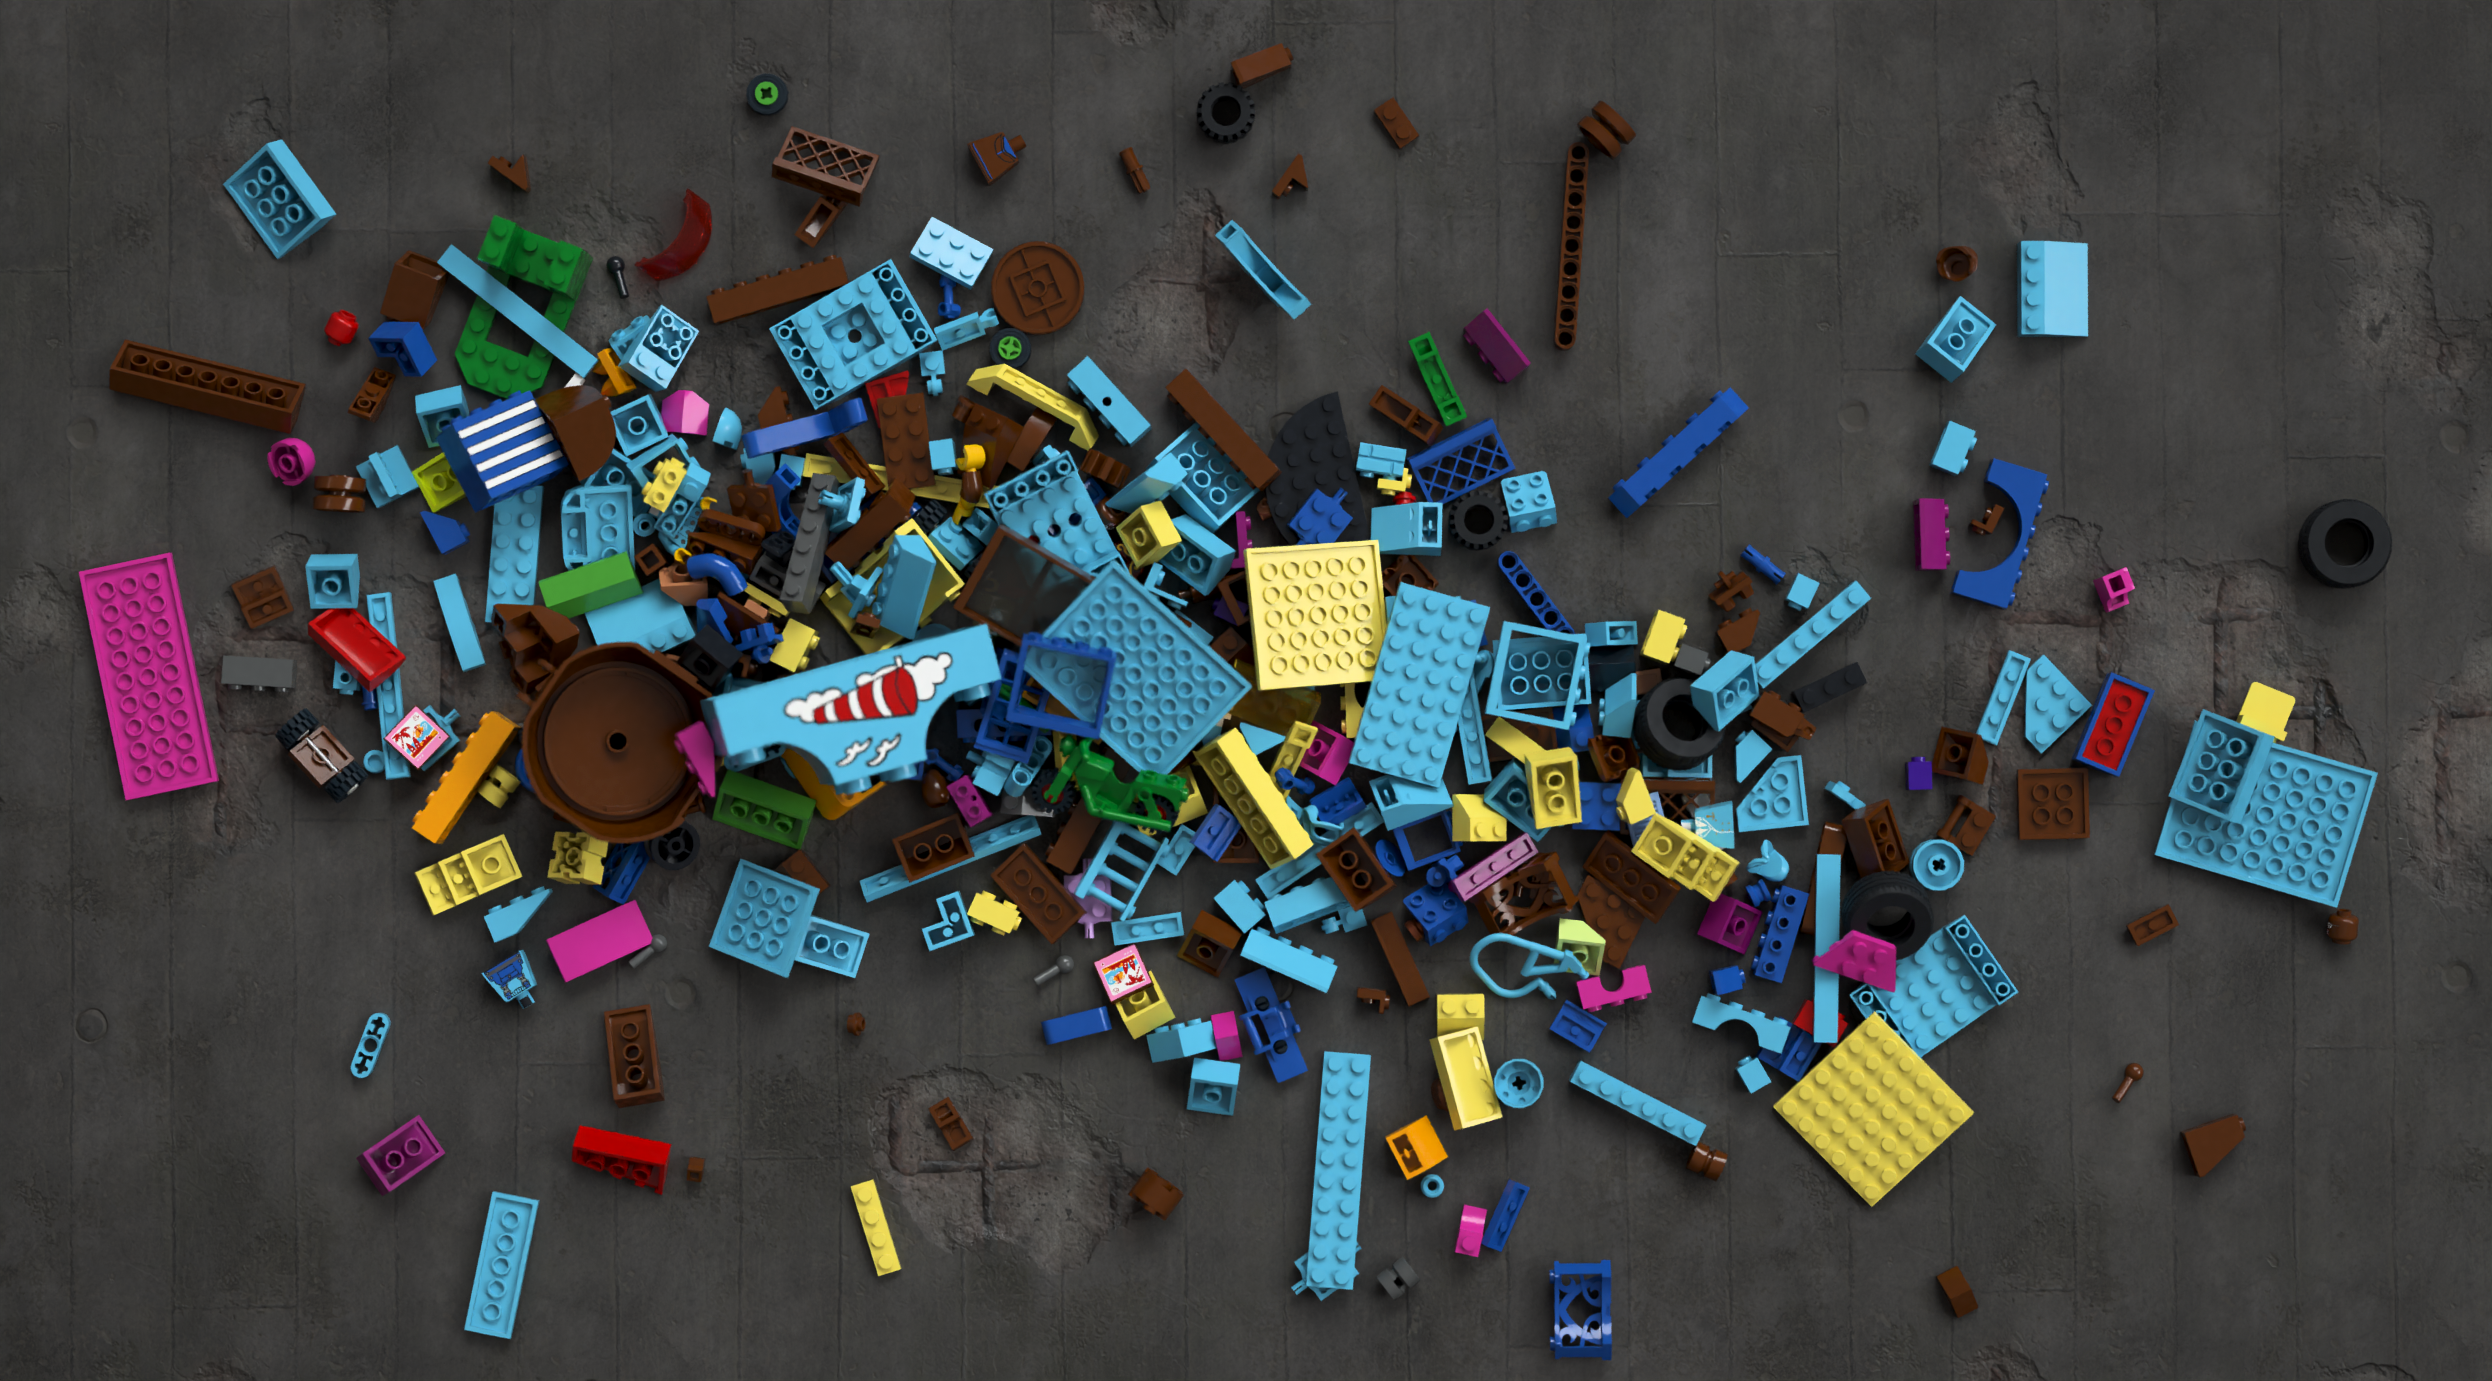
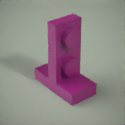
M1245 511L1236 512L1239 558L1233 559L1230 570L1245 569L1243 550L1252 549V539L1247 540V530H1251L1250 516H1245Z

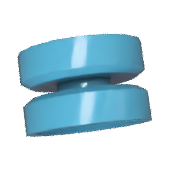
M1927 840L1922 842L1913 850L1909 858L1911 876L1928 890L1943 891L1949 889L1960 880L1964 872V859L1961 851L1954 844L1946 840ZM1933 861L1939 862L1938 869H1933Z

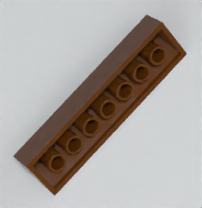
M126 339L110 367L109 376L110 390L291 434L298 419L306 388L304 383Z

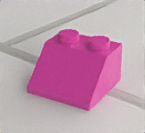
M1312 720L1309 725L1318 728V731L1310 748L1306 749L1299 766L1336 786L1348 765L1354 742Z

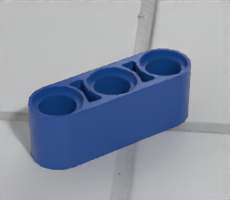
M1107 1006L1041 1022L1046 1045L1112 1029Z

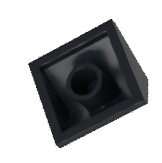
M1633 645L1590 647L1588 663L1591 693L1605 692L1607 688L1631 673H1636Z

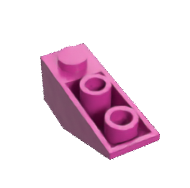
M698 721L675 734L674 736L677 740L674 741V744L680 754L684 753L688 761L685 763L692 775L696 773L699 779L697 785L703 795L707 794L708 797H714V742L703 722Z

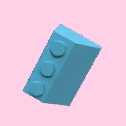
M1170 452L1131 481L1105 504L1110 508L1132 514L1142 505L1153 503L1156 499L1157 501H1162L1170 494L1168 492L1169 489L1174 492L1183 485L1181 480L1188 473Z
M1187 514L1171 519L1182 541L1159 562L1206 596L1230 570L1236 551Z
M1731 650L1690 685L1693 706L1714 730L1720 731L1760 696L1753 656Z

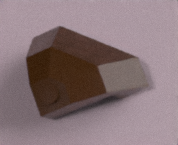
M493 605L491 621L494 629H497L501 634L502 641L499 642L504 659L509 658L512 670L509 672L511 680L522 694L530 695L535 691L534 687L551 675L549 671L543 670L542 666L537 663L541 658L557 668L577 648L580 636L579 629L566 616L544 606Z

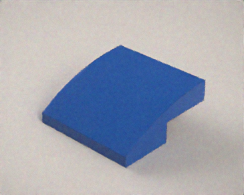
M1788 1021L1786 1026L1791 1028L1782 1054L1761 1047L1756 1057L1799 1082L1822 1042H1813L1812 1035Z

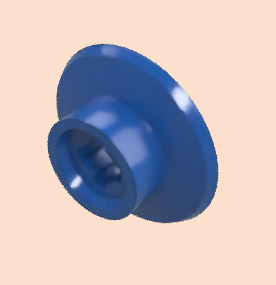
M1379 840L1375 846V855L1383 868L1392 876L1404 875L1406 865L1397 847L1387 840Z

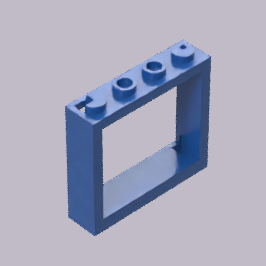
M1036 632L1023 634L1006 720L1099 739L1116 661V652H1112L1111 648L1100 646L1098 649L1091 648L1089 644L1084 642L1067 643L1065 639L1060 637H1052V639L1043 638L1042 634ZM1029 645L1107 661L1094 723L1016 707Z

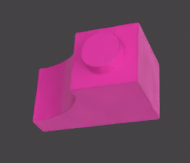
M1464 1204L1454 1247L1456 1253L1478 1257L1487 1209Z

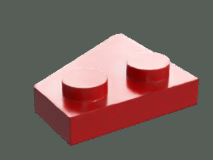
M908 370L865 383L879 429L881 427L877 399L906 395L909 380Z

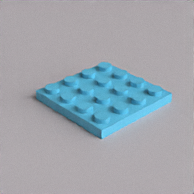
M740 859L709 947L788 978L820 889L750 861Z

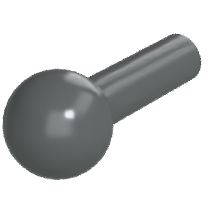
M654 934L651 944L628 962L629 965L635 969L654 952L664 951L667 947L665 936Z
M1068 955L1059 956L1056 959L1055 965L1033 978L1036 986H1039L1058 973H1069L1074 967L1073 959Z

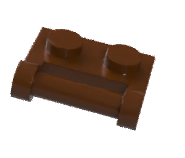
M1959 795L1956 800L1958 803L1943 828H1939L1936 835L1954 844L1968 855L1973 856L1996 816L1963 795ZM1966 807L1971 810L1957 835L1953 837L1950 835L1952 829Z

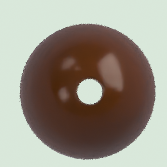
M935 769L927 770L921 783L923 800L931 808L945 806L950 797L945 778Z

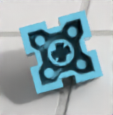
M970 750L966 756V759L978 764L971 776L974 778L973 784L1000 796L1004 783L1017 761L986 751L981 756Z

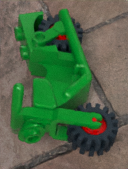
M1067 734L1066 738H1062L1060 742L1059 752H1063V757L1065 758L1069 756L1060 771L1056 767L1053 771L1051 768H1048L1046 772H1041L1032 787V798L1036 797L1034 801L1036 805L1041 803L1039 807L1041 810L1046 807L1047 813H1050L1052 810H1054V814H1058L1060 810L1064 812L1066 808L1070 807L1076 796V781H1071L1072 773L1074 772L1086 810L1091 816L1142 826L1144 831L1149 828L1150 834H1153L1156 830L1157 835L1161 834L1162 831L1164 833L1170 832L1179 816L1182 803H1186L1189 796V789L1186 788L1187 779L1180 778L1177 775L1160 774L1153 770H1141L1132 783L1124 784L1120 782L1113 772L1114 762L1089 751V746L1095 740L1094 738L1083 737L1080 744H1077L1078 742L1070 734ZM1136 795H1137L1138 798H1139V801H1138V802H1134V801H1133V800L1135 799Z

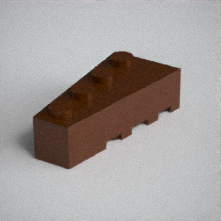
M895 477L890 482L888 491L886 493L881 491L875 497V500L870 505V510L864 508L861 511L858 522L854 526L852 525L841 531L828 544L825 554L834 563L840 562L847 570L850 567L855 569L862 562L864 554L867 552L871 554L878 547V541L882 538L887 539L895 531L894 527L898 523L902 525L911 516L909 512L916 495Z

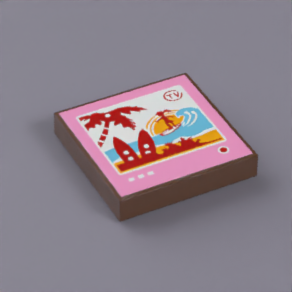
M415 705L383 740L418 771L450 738V735Z
M1136 943L1130 944L1093 962L1112 1005L1154 985Z

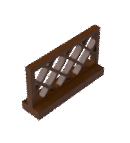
M791 126L778 157H775L772 164V178L860 207L863 194L879 161V155ZM795 135L804 138L806 143L795 146L792 139ZM822 144L828 150L817 153L813 146ZM809 148L812 155L802 158L798 151ZM846 152L849 158L839 161L835 153ZM792 153L797 158L794 162L783 159L784 156ZM831 155L834 163L824 166L820 158ZM867 159L872 162L869 166L861 168L857 161ZM816 160L820 168L811 169L805 164ZM853 162L857 170L846 173L842 166ZM838 168L841 175L835 177L829 175L827 171ZM860 175L863 182L859 185L851 182L849 178Z
M1643 777L1648 793L1658 791L1665 799L1661 803L1662 807L1668 802L1677 811L1669 819L1671 821L1678 814L1685 820H1689L1682 811L1690 803L1699 808L1700 806L1694 801L1699 794H1710V803L1708 805L1715 804V778ZM1664 793L1672 794L1669 797H1667ZM1676 793H1683L1688 798V801L1680 809L1670 800ZM1687 793H1693L1695 795L1690 797ZM1620 820V834H1630L1629 829H1625L1624 820Z

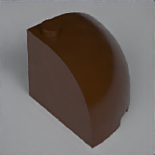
M578 385L558 389L535 399L568 463L571 462L568 466L575 477L581 481L597 472L610 457L616 438L615 423L609 410L612 408V405L607 395L603 396L594 387Z

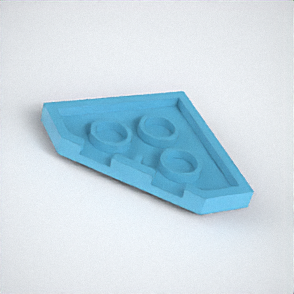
M2045 655L2039 657L2025 673L2024 737L2040 754L2092 706Z
M1801 755L1778 757L1736 808L1738 832L1809 825Z

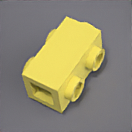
M674 457L671 460L665 458L663 462L659 461L653 471V474H655L651 483L647 482L641 492L644 495L643 501L665 512L687 473V470L683 468L685 464Z
M984 890L982 894L976 893L967 915L972 916L970 921L983 926L984 922L992 925L991 930L1003 936L1005 932L1010 934L1012 929L1017 931L1022 920L1021 917H1018L1020 911L1016 910L1017 905L1004 900L1003 904L995 901L996 896Z

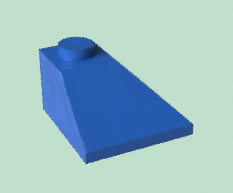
M1574 705L1573 712H1576L1574 726H1570L1569 730L1556 728L1558 749L1570 747L1573 752L1589 750L1588 738H1594L1588 705ZM1565 707L1553 708L1554 720L1563 722Z

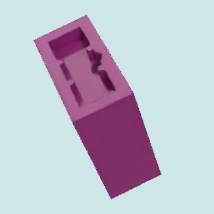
M965 775L947 786L970 827H975L993 816L979 789L973 784V779L970 775Z

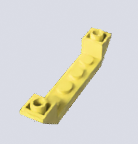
M1006 364L976 369L967 382L968 386L985 395H988L993 386L997 384L1003 389L1021 397L1023 400L1041 408L1043 411L1061 419L1063 422L1074 426L1075 429L1069 441L1087 451L1093 447L1099 437L1085 407Z

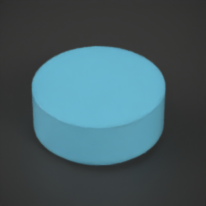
M372 750L364 756L363 764L367 771L381 773L385 770L382 751Z

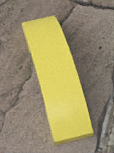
M1501 717L1496 719L1485 734V736L1523 764H1525L1524 754L1546 751Z
M1298 721L1293 723L1286 734L1285 740L1282 742L1269 772L1272 783L1282 794L1284 801H1286L1290 790H1284L1278 786L1275 772L1280 768H1286L1295 775L1306 749L1310 748L1318 731V728Z

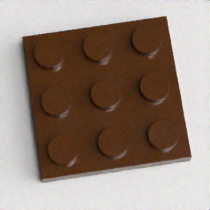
M2088 768L2017 770L2018 840L2090 838Z

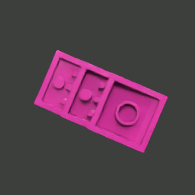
M633 900L546 940V943L566 983L651 944L652 935L636 900Z

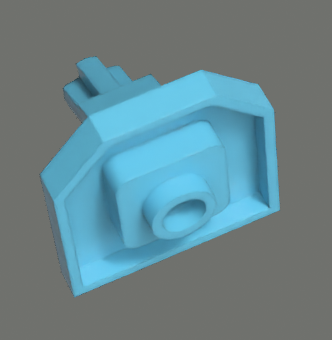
M836 562L830 567V571L842 583L840 591L853 604L848 616L855 619L858 613L862 612L865 606L870 607L876 598L873 592L883 569L877 566L867 580L858 574L852 576L840 562Z

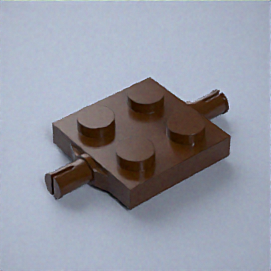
M752 469L743 470L745 483L742 485H731L727 488L732 515L759 523L765 528L766 532L779 531L781 524L773 485H762L754 482Z

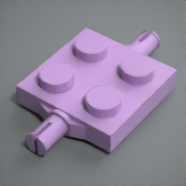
M1082 859L1083 873L1064 876V887L1087 912L1078 921V923L1084 924V938H1094V924L1113 921L1112 907L1091 895L1089 897L1085 895L1082 899L1073 894L1087 869V860L1088 866L1092 860ZM1096 875L1092 882L1095 884V887L1112 896V880L1103 875Z

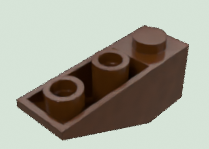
M689 532L688 551L696 555L713 553L723 556L734 563L740 572L751 575L758 560L763 555L761 543L759 545H751L705 532Z

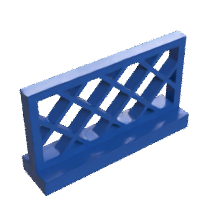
M1490 417L1406 458L1428 502H1433L1430 496L1433 486L1445 489L1443 498L1434 502L1443 504L1515 469L1496 429V425ZM1493 433L1497 441L1494 450L1481 447L1484 437ZM1480 440L1478 445L1472 444ZM1468 445L1477 448L1473 461L1460 457L1463 448ZM1498 447H1500L1502 453L1497 452ZM1480 449L1492 453L1488 466L1476 462ZM1459 450L1457 456L1452 454ZM1495 455L1504 457L1508 466L1501 470L1492 468ZM1446 456L1456 458L1452 471L1440 468L1442 458ZM1459 459L1471 463L1467 476L1455 473ZM1438 461L1436 466L1432 465V463ZM1475 465L1487 469L1484 478L1481 480L1470 478ZM1426 466L1435 468L1431 482L1422 479L1418 470ZM1438 470L1451 474L1446 487L1434 483ZM1490 470L1495 471V473L1489 475ZM1454 475L1466 479L1463 489L1459 491L1450 488ZM1469 480L1475 482L1468 486ZM1424 483L1430 484L1428 490ZM1448 491L1454 492L1447 496Z

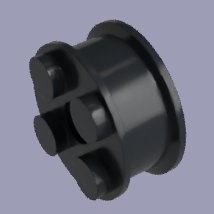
M684 820L681 825L668 833L645 840L644 848L649 858L660 867L667 870H680L687 867L696 858L700 848V838L697 830Z

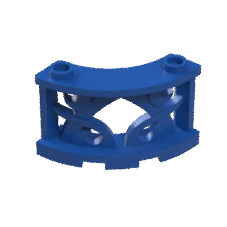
M1601 1260V1263H1559V1261H1554V1270H1549V1283L1554 1284V1336H1550V1351H1555V1359H1560V1357H1602V1360H1611V1261ZM1579 1274L1580 1283L1578 1285L1570 1277L1571 1282L1568 1286L1562 1284V1275ZM1583 1274H1601L1584 1280ZM1590 1287V1292L1597 1290L1599 1296L1596 1299H1591L1586 1288ZM1559 1289L1567 1293L1560 1304ZM1580 1292H1583L1585 1299L1590 1304L1601 1307V1313L1592 1314L1586 1319L1583 1329L1571 1319L1566 1311L1570 1302ZM1559 1315L1561 1319L1564 1321V1323L1568 1326L1562 1328L1561 1330L1559 1325ZM1597 1321L1599 1328L1593 1330L1591 1327V1333L1587 1332L1590 1322ZM1568 1334L1571 1337L1569 1343H1572L1576 1339L1577 1334L1581 1337L1580 1345L1562 1346V1338ZM1587 1340L1601 1346H1584V1343Z

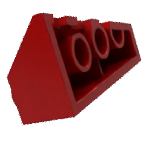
M579 1125L573 1144L572 1162L599 1172L603 1169L607 1170L613 1175L612 1177L620 1180L622 1177L635 1181L634 1185L642 1188L647 1185L655 1188V1193L662 1195L670 1160L671 1144Z

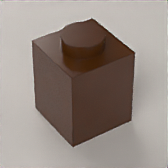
M651 544L634 556L640 567L649 577L669 565V562L656 544Z

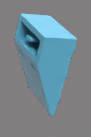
M660 305L629 346L618 367L654 392L664 390L669 385L699 331L669 309Z
M1416 502L1372 508L1371 540H1378L1379 554L1441 556L1443 503Z
M1390 774L1369 781L1388 831L1453 807L1443 779H1441L1439 788Z

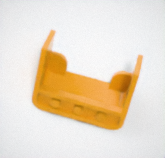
M787 748L781 755L809 797L817 800L816 807L822 816L828 820L840 818L887 785L885 781H880L863 794L859 791L844 795V793L836 795L834 785L820 784L813 768L799 754Z

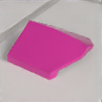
M678 390L662 400L661 417L667 433L707 436L709 404L693 391Z

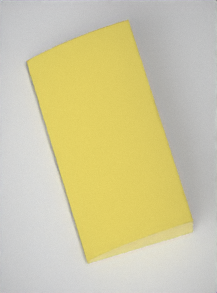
M1478 1026L1430 1039L1454 1131L1502 1118Z

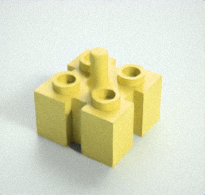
M555 832L552 850L556 851L555 859H550L547 877L564 884H580L582 882L584 884L601 885L604 871L601 858L606 857L608 842L597 840L585 832H577V834Z

